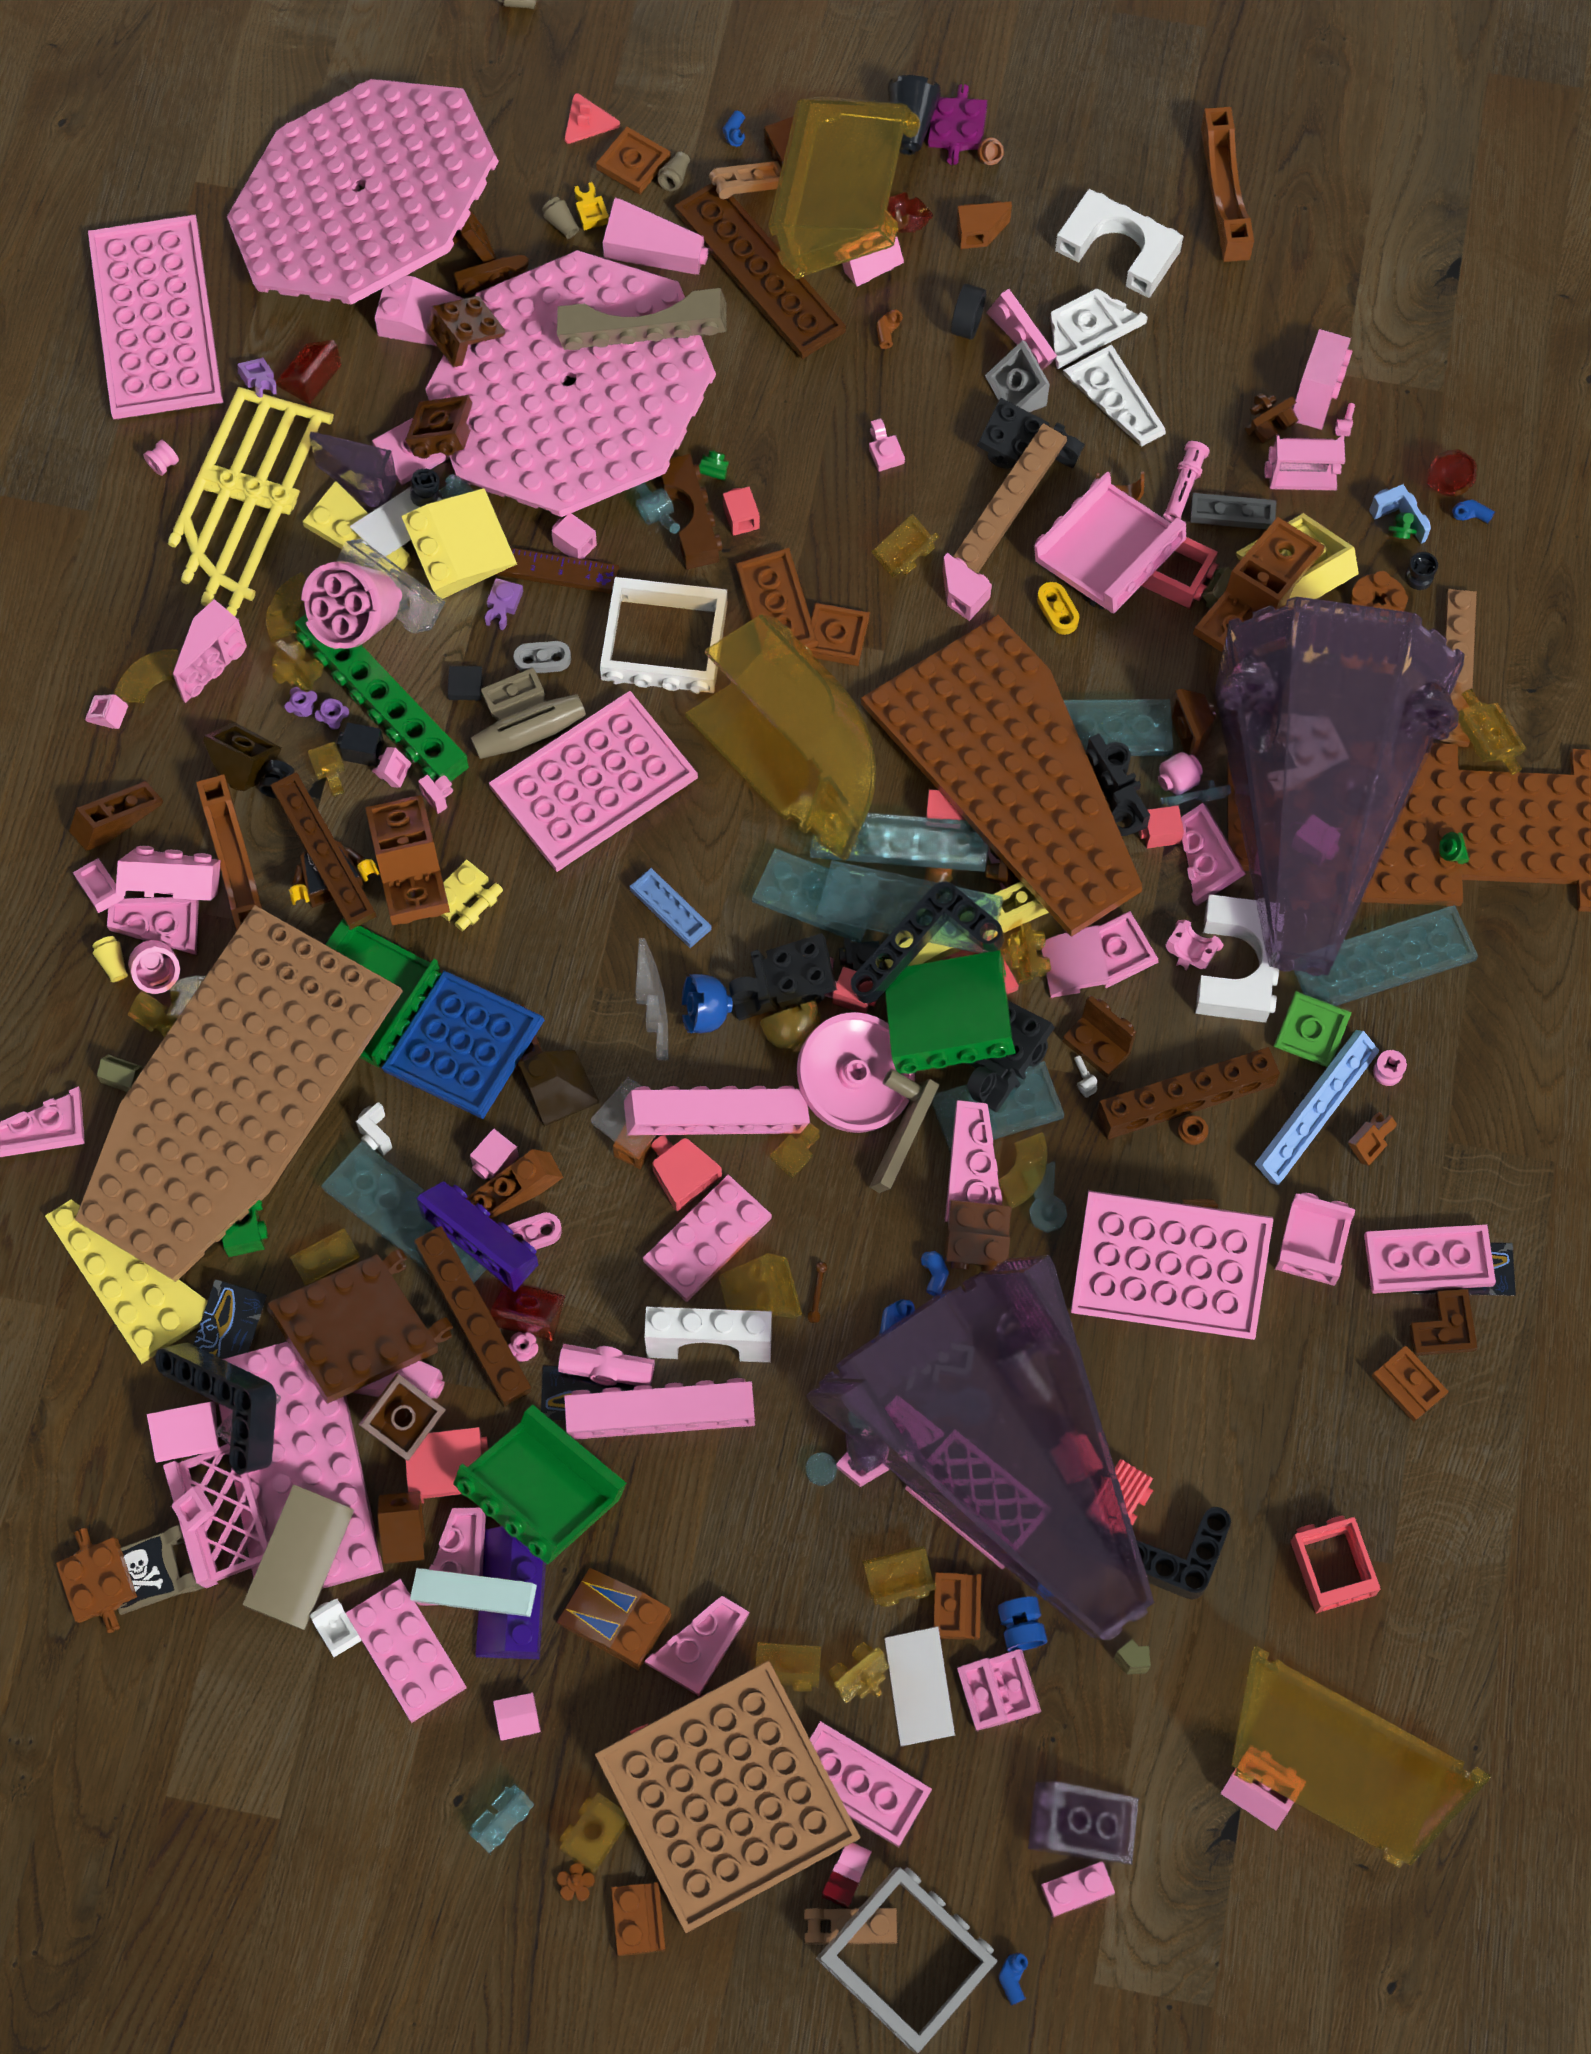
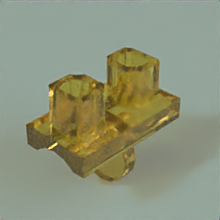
M282 639L276 642L275 647L277 651L271 665L275 669L273 679L278 684L288 681L291 685L295 683L302 691H312L314 681L322 676L323 665L317 659L305 662L303 658H305L306 651L304 646L298 641L288 645Z
M1022 923L1021 929L1013 933L1010 939H1007L1008 947L1001 950L1003 960L1011 961V967L1017 968L1020 984H1028L1034 977L1045 976L1051 970L1049 958L1037 957L1036 950H1042L1045 947V934L1043 931L1032 930L1031 923Z
M861 1643L852 1653L854 1660L858 1664L849 1670L841 1662L829 1670L837 1693L845 1704L856 1695L862 1699L869 1692L878 1698L882 1694L878 1685L886 1679L883 1672L890 1667L884 1658V1653L878 1647L872 1649L867 1644Z

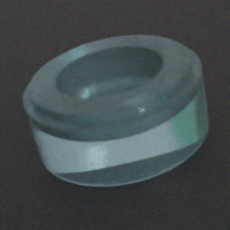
M816 1453L807 1461L806 1475L815 1485H828L836 1477L837 1463L827 1453Z

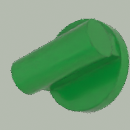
M709 450L708 455L702 454L701 463L699 464L700 473L725 480L729 461L724 459L725 454Z
M1412 513L1397 514L1395 518L1397 522L1396 527L1389 526L1388 529L1394 532L1393 537L1410 539V534L1416 535L1417 530L1410 529L1411 523L1414 521Z
M1455 832L1445 834L1439 845L1441 857L1446 861H1456L1458 864L1469 862L1463 834Z

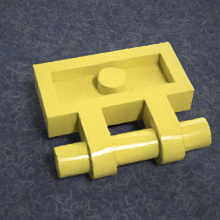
M466 859L443 882L450 912L441 916L449 922L458 914L460 918L455 922V925L459 930L464 931L469 925H474L479 920L478 916L488 906L492 907L497 902V897L503 892V889L497 883H494L489 889H484L483 887L489 882L488 876ZM474 896L478 898L470 908L465 906Z

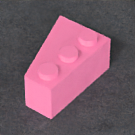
M1319 329L1302 377L1296 404L1293 408L1298 418L1296 423L1322 430L1332 398L1337 399L1353 352V350L1348 349L1351 338Z
M137 846L136 849H133L118 860L116 896H125V892L129 890L144 891V897L154 898V893L173 895V899L212 900L218 895L221 860L212 859L211 855L204 853L187 856L183 855V852L180 850L170 849L165 850L164 853L154 851V848L150 846Z

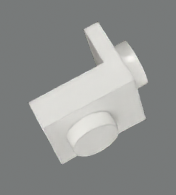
M378 1102L373 1107H366L359 1114L356 1123L359 1132L363 1135L361 1139L365 1145L373 1152L377 1149L384 1156L393 1147L390 1138L376 1125L385 1117L383 1106Z
M338 1599L321 1604L316 1611L310 1614L311 1620L333 1657L362 1641Z

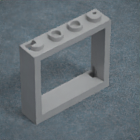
M899 1867L894 1868L816 1959L912 2052L919 2053L995 1965L997 1960L991 1955L994 1949L981 1937L975 1940L967 1932L970 1926L960 1916L954 1914L951 1917L943 1909L946 1904L936 1893L930 1891L927 1894L918 1885L921 1879L909 1868L903 1870ZM899 1884L981 1961L919 2034L837 1957V1954Z

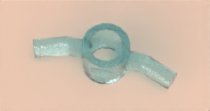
M645 482L635 486L641 497L636 501V505L643 520L648 525L660 521L672 534L677 533L680 530V526L669 516L674 513V507L666 491L663 488H659L651 492Z

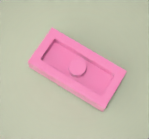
M1103 1861L1041 1885L1053 1917L1115 1894Z

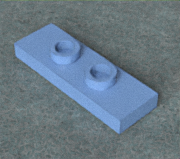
M652 868L630 885V891L689 948L694 946L712 930L711 925Z

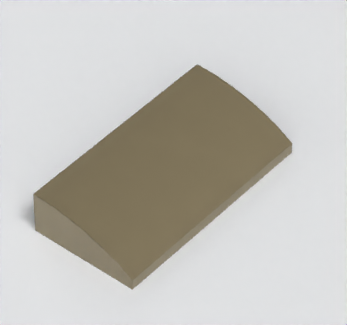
M293 1484L243 1602V1606L305 1631L310 1614L313 1612L354 1509Z

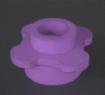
M299 687L292 688L290 690L291 697L289 702L285 703L286 711L300 717L310 716L314 709L313 702L317 701V694L314 691H302Z
M332 698L325 699L321 705V710L315 712V719L319 722H325L333 730L340 728V722L343 718L349 716L348 707L343 706L340 701ZM334 712L335 715L331 716L329 713Z

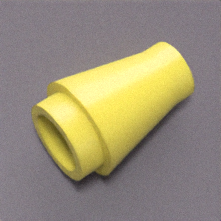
M114 936L102 938L92 945L94 949L92 954L107 973L111 982L120 981L128 976L125 970L121 944L119 941H116Z

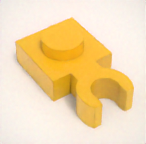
M592 182L588 183L589 192L582 193L579 187L575 186V197L578 201L576 202V210L583 230L606 225L609 220L602 196L595 197V186Z

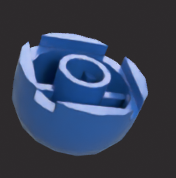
M690 974L691 977L685 979L682 992V1005H687L688 1015H682L685 1029L688 1033L712 1032L724 1023L727 1013H731L733 1007L732 997L727 995L726 988L719 979L710 975Z

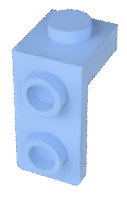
M1404 484L1391 490L1383 489L1374 496L1369 510L1374 519L1396 510H1400L1401 513H1412L1414 521L1411 523L1410 528L1417 530L1415 536L1420 544L1426 542L1431 528L1430 522L1426 515H1422L1417 507L1414 495L1407 491Z

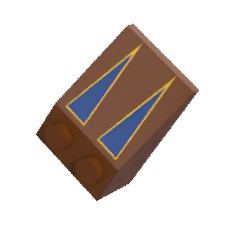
M589 1568L558 1619L557 1624L639 1671L672 1615L671 1608L647 1594Z

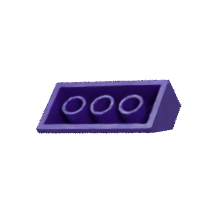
M443 1181L421 1193L416 1199L422 1218L435 1229L442 1226L450 1241L513 1292L520 1287L539 1265L535 1255L537 1251L531 1244L525 1240L520 1243L512 1236L514 1233L503 1222L495 1223L489 1218L491 1214L479 1203L475 1206L466 1199L468 1197L467 1194L457 1185L451 1187Z
M503 1526L485 1530L483 1577L534 1583L537 1585L530 1617L479 1610L476 1657L540 1659L546 1563L534 1556L517 1538L509 1535Z

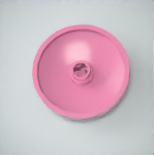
M864 1013L839 1014L817 1026L803 1043L797 1063L799 1088L809 1108L826 1124L846 1132L862 1133L873 1131L897 1118L909 1102V1099L883 1084L887 1072L890 1069L896 1071L891 1055L889 1024L884 1020ZM915 1073L902 1074L915 1082Z

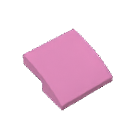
M1099 926L1084 928L1072 937L1068 933H1064L1040 942L1051 998L1080 993L1081 988L1109 984Z
M1021 1649L991 1659L985 1658L957 1668L977 1731L1041 1712Z

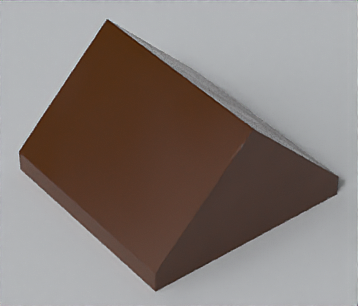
M396 1373L359 1425L372 1437L409 1461L442 1416L445 1409Z

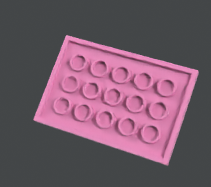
M628 691L489 782V786L553 869L558 872L698 779V773L633 693Z
M1088 1190L1071 1313L1255 1340L1273 1217Z

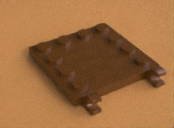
M402 1249L391 1252L384 1260H381L378 1254L267 1303L268 1312L326 1404L437 1353V1343L444 1342L452 1337L449 1330L453 1326L447 1317L436 1321L427 1330L392 1277V1274L406 1269L403 1261L407 1260V1257Z

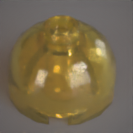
M816 1001L801 1004V1007L790 1008L759 1021L767 1040L779 1049L791 1048L793 1053L799 1052L809 1034L821 1024Z

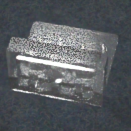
M628 1076L591 1118V1124L634 1157H638L656 1135H627L623 1101L631 1090L642 1087Z

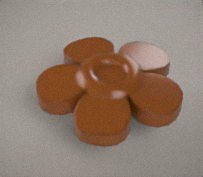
M572 1864L570 1866V1874L566 1871L560 1872L557 1876V1883L560 1886H564L560 1891L561 1897L568 1901L574 1897L575 1893L578 1901L588 1899L590 1892L587 1888L592 1887L595 1883L593 1874H583V1866L580 1864Z

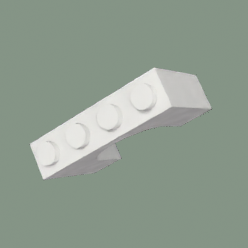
M1089 189L1058 233L1055 251L1079 263L1092 242L1099 236L1107 233L1125 234L1134 239L1141 249V253L1128 270L1126 287L1150 298L1179 255L1183 235L1172 228H1167L1155 222L1150 217L1131 210L1126 205H1121L1107 198L1102 193Z
M1209 894L1205 908L1203 933L1232 936L1246 941L1253 947L1258 956L1259 968L1250 976L1242 979L1201 975L1197 990L1195 1014L1266 1023L1269 1013L1275 1012L1277 996L1272 995V985L1277 986L1279 968H1274L1275 958L1279 959L1281 952V941L1276 940L1277 932H1282L1284 915L1279 914L1280 903Z
M646 1307L645 1345L647 1358L678 1359L680 1346L692 1343H716L736 1348L739 1351L740 1361L771 1362L772 1311Z

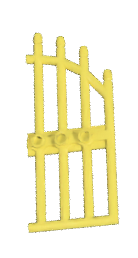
M242 387L237 388L168 541L169 546L176 547L180 543L181 535L185 534L191 556L185 567L186 570L182 573V583L189 584L192 581L194 572H196L199 565L210 577L205 588L206 592L203 593L201 598L202 605L207 606L213 601L214 594H216L219 585L233 592L228 604L229 606L226 609L234 616H236L237 609H239L243 598L250 601L254 600L255 590L248 588L281 513L290 515L296 505L300 491L293 488L321 422L331 424L333 414L263 394V397L260 398L256 395L255 391ZM244 400L259 404L230 469L216 466L215 463ZM270 407L285 411L256 477L241 473ZM295 415L309 418L310 422L282 485L267 481ZM203 490L216 493L218 496L198 538L191 516ZM230 497L244 501L218 562L214 566L204 553ZM255 505L270 509L237 583L224 575Z

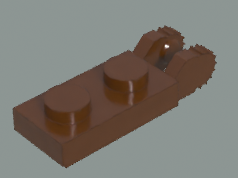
M521 254L455 272L454 281L457 295L459 297L473 295L480 290L495 286L528 272V258Z

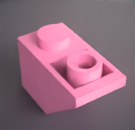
M947 553L943 560V578L947 606L970 621L990 599L992 584L984 575L977 574L969 569L963 560L954 558Z

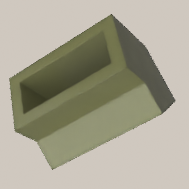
M1229 567L1216 569L1201 596L1207 602L1206 607L1211 609L1226 591L1232 572Z
M108 1054L101 1058L97 1077L100 1083L128 1092L140 1075L142 1066Z
M1131 1639L1117 1651L1114 1661L1127 1675L1147 1674L1151 1667L1149 1646H1138Z

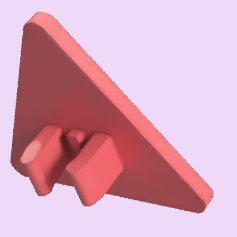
M575 94L565 134V142L570 144L619 128L620 121L580 94Z

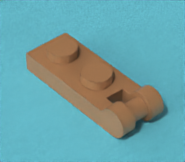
M778 161L716 168L709 173V179L713 185L717 186L716 192L721 199H727L732 194L785 188L788 181Z
M896 1908L877 1909L847 1944H897ZM805 1909L804 1920L808 1921V1933H804L805 1944L828 1945L858 1909ZM821 1921H831V1933H821Z

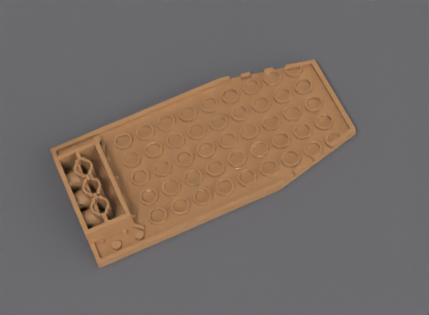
M254 905L121 1101L75 1220L175 1282L179 1280L205 1255L204 1251L215 1241L221 1240L226 1235L225 1231L238 1219L242 1220L249 1213L248 1210L258 1200H263L269 1194L403 992L402 989Z

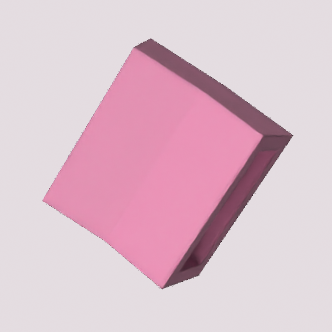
M533 1693L493 1701L500 1741L541 1732Z

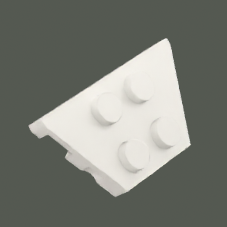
M1095 289L1052 311L1050 321L1054 352L1057 355L1055 358L1056 367L1059 369L1147 323V316L1142 312L1138 315L1126 309L1125 303L1118 299L1110 298L1108 294L1099 289Z

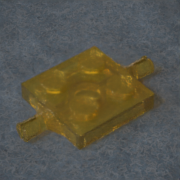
M1472 688L1464 691L1462 697L1467 702L1469 708L1461 709L1454 716L1458 720L1462 731L1473 744L1475 752L1483 762L1504 761L1510 774H1517L1522 770V767H1520L1515 757L1520 756L1527 749L1498 703L1486 704L1480 702Z

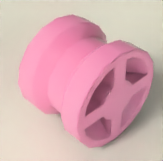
M163 440L156 443L155 449L152 451L148 450L143 455L148 465L160 476L167 472V468L170 465H176L179 462L176 453Z
M1386 1050L1381 1053L1373 1068L1374 1078L1377 1082L1385 1086H1393L1399 1083L1407 1067L1405 1057L1395 1050Z

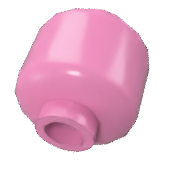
M1180 752L1160 764L1158 782L1165 791L1169 790L1175 795L1183 794L1199 784L1200 775L1203 773L1201 764L1194 755Z

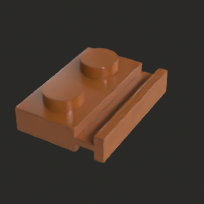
M1407 1346L1403 1347L1372 1374V1378L1413 1422L1417 1421L1418 1418L1449 1392Z
M935 1572L933 1628H939L940 1639L980 1640L981 1574L967 1575Z
M659 1882L611 1887L617 1955L625 1956L666 1951Z

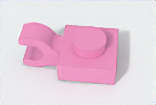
M882 419L871 421L872 428L870 432L875 442L869 443V450L878 472L904 464L905 457L896 435L887 437Z

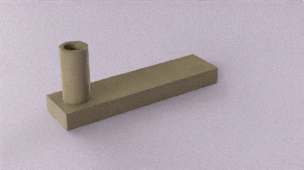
M890 1069L884 1077L883 1084L909 1099L910 1102L870 1184V1188L878 1193L891 1189L935 1096L939 1084L931 1079L917 1084L894 1069Z

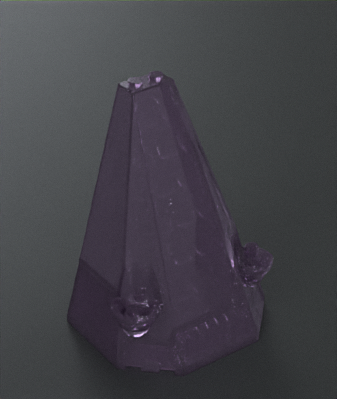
M1293 597L1287 600L1285 607L1275 610L1273 606H1269L1253 612L1252 619L1241 622V619L1236 618L1229 621L1215 684V695L1269 967H1276L1281 971H1303L1313 976L1329 975L1435 739H1447L1449 732L1453 731L1458 725L1459 712L1453 705L1451 698L1464 665L1465 654L1459 649L1452 651L1446 646L1447 639L1434 628L1428 631L1423 627L1422 618L1416 613Z
M1049 1255L1009 1258L998 1263L997 1267L985 1274L981 1272L965 1280L963 1285L966 1289L963 1290L959 1286L951 1291L947 1289L939 1293L911 1314H908L843 1358L836 1365L840 1372L838 1374H834L833 1371L829 1372L819 1382L820 1387L811 1390L806 1397L818 1412L845 1433L846 1447L850 1458L847 1464L851 1470H856V1472L864 1470L867 1473L878 1467L882 1462L909 1488L1088 1636L1110 1640L1122 1632L1121 1627L1130 1620L1131 1622L1137 1621L1147 1614V1608L1154 1603L1090 1388L1081 1352L1077 1345L1069 1312L1066 1308L1055 1265Z

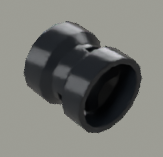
M423 468L416 470L412 475L410 498L413 504L418 507L437 502L440 481L439 476L433 470Z
M1418 552L1413 555L1405 575L1406 582L1411 588L1424 590L1431 586L1438 569V561L1435 556L1428 552Z
M279 760L267 761L264 769L266 775L261 779L258 789L264 795L277 799L272 791L271 784L294 774V768Z

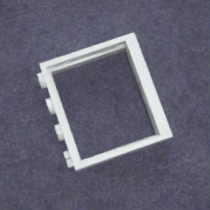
M615 577L600 664L601 680L612 681L614 684L630 683L643 688L656 686L670 691L683 689L691 690L699 694V691L714 693L728 604L727 590ZM621 602L715 612L706 671L612 661Z

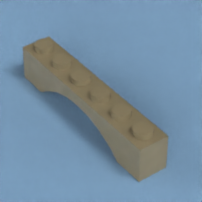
M721 288L693 291L683 300L667 309L639 317L608 315L591 308L585 303L558 306L557 337L564 350L574 351L586 347L596 346L602 348L613 344L623 343L629 345L640 341L650 340L656 342L667 338H688L693 335L704 334L715 335L726 332L727 303Z

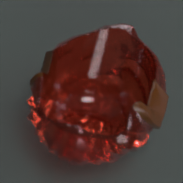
M907 192L891 197L888 196L881 201L880 211L886 224L891 229L900 233H915L917 230H922V227L926 226L929 220L933 218L931 210L918 197L909 199Z
M1446 450L1438 454L1430 463L1427 485L1444 496L1457 497L1466 493L1475 484L1478 465L1472 456L1462 450Z

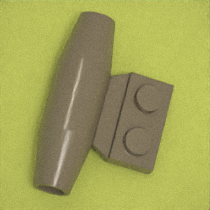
M531 668L481 689L492 717L498 721L471 737L479 759L513 752L557 734L586 716L578 694L544 701V689L534 668Z

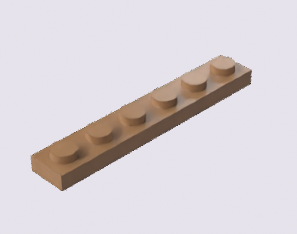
M1042 424L953 556L954 558H960L969 569L978 574L1067 442L1066 436L1046 424Z
M1448 589L1446 594L1439 743L1458 744L1460 747H1468L1471 737L1477 592Z

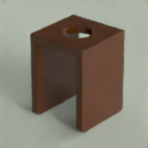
M421 1492L379 1495L377 1515L383 1562L387 1564L423 1560L425 1558L423 1543L426 1541Z

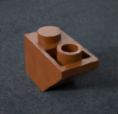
M995 201L987 204L958 206L956 223L960 249L987 247L1010 223L1011 201Z

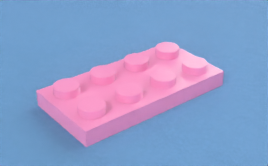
M727 1175L643 1257V1262L688 1302L772 1219V1214L732 1177Z
M1487 1225L1367 1231L1364 1235L1372 1294L1493 1287L1496 1283Z
M399 1579L346 1612V1615L409 1720L413 1723L467 1687L414 1601L410 1600L411 1595L404 1583Z
M820 1721L810 1741L850 1818L899 1848L932 1789Z

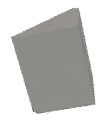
M1022 340L985 377L998 400L1003 398L1028 412H1032L1047 406L1050 384L1028 344Z

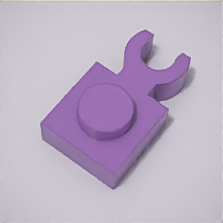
M264 358L237 364L238 374L248 388L255 387V393L258 397H263L264 389L270 390L273 394L277 393L273 371Z
M495 579L487 600V607L492 609L488 610L485 614L486 626H490L492 619L499 618L501 619L499 622L500 629L504 630L506 628V613L515 614L523 593V585Z

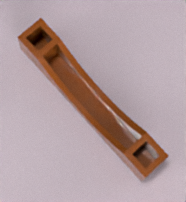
M1231 107L1204 109L1201 133L1223 262L1250 260L1254 236L1251 219L1245 209L1239 185Z
M223 774L198 781L196 784L218 860H221L220 868L235 927L238 930L254 905L261 909L263 907L226 777Z

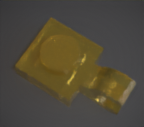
M335 741L309 750L308 754L318 780L327 778L333 796L344 793L338 773L345 771Z
M143 990L136 996L127 1014L151 1032L155 1028L158 1029L163 1036L167 1035L172 1028L171 1026L174 1025L179 1017L174 1014H165L167 1007Z
M810 1123L797 1140L790 1134L772 1152L770 1159L793 1178L813 1157V1154L808 1149L820 1138L818 1134L820 1130Z

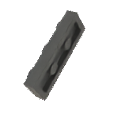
M1202 493L1192 494L1190 523L1268 529L1276 518V500Z

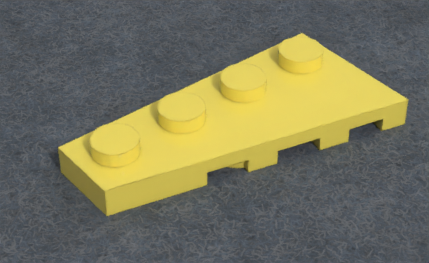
M335 481L303 520L304 527L370 567L386 573L395 581L410 563V554L401 546L385 558H382L349 526L369 513Z

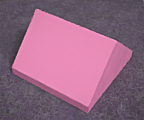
M215 1401L147 1414L156 1463L219 1450Z

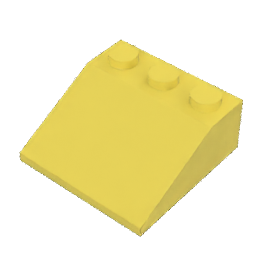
M484 488L426 504L401 516L433 592L440 599L446 598L517 565Z
M1304 513L1287 522L1325 545L1321 556L1292 590L1287 608L1299 610L1359 573L1355 549L1352 545ZM1257 540L1236 552L1237 558L1240 561ZM1286 549L1278 550L1279 553L1283 556L1292 555V553Z

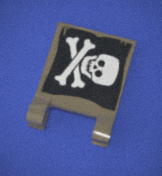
M180 1525L174 1526L162 1534L121 1548L137 1597L123 1603L118 1608L120 1615L182 1593L204 1588L196 1583L194 1572L182 1577L180 1576L173 1545L185 1543Z

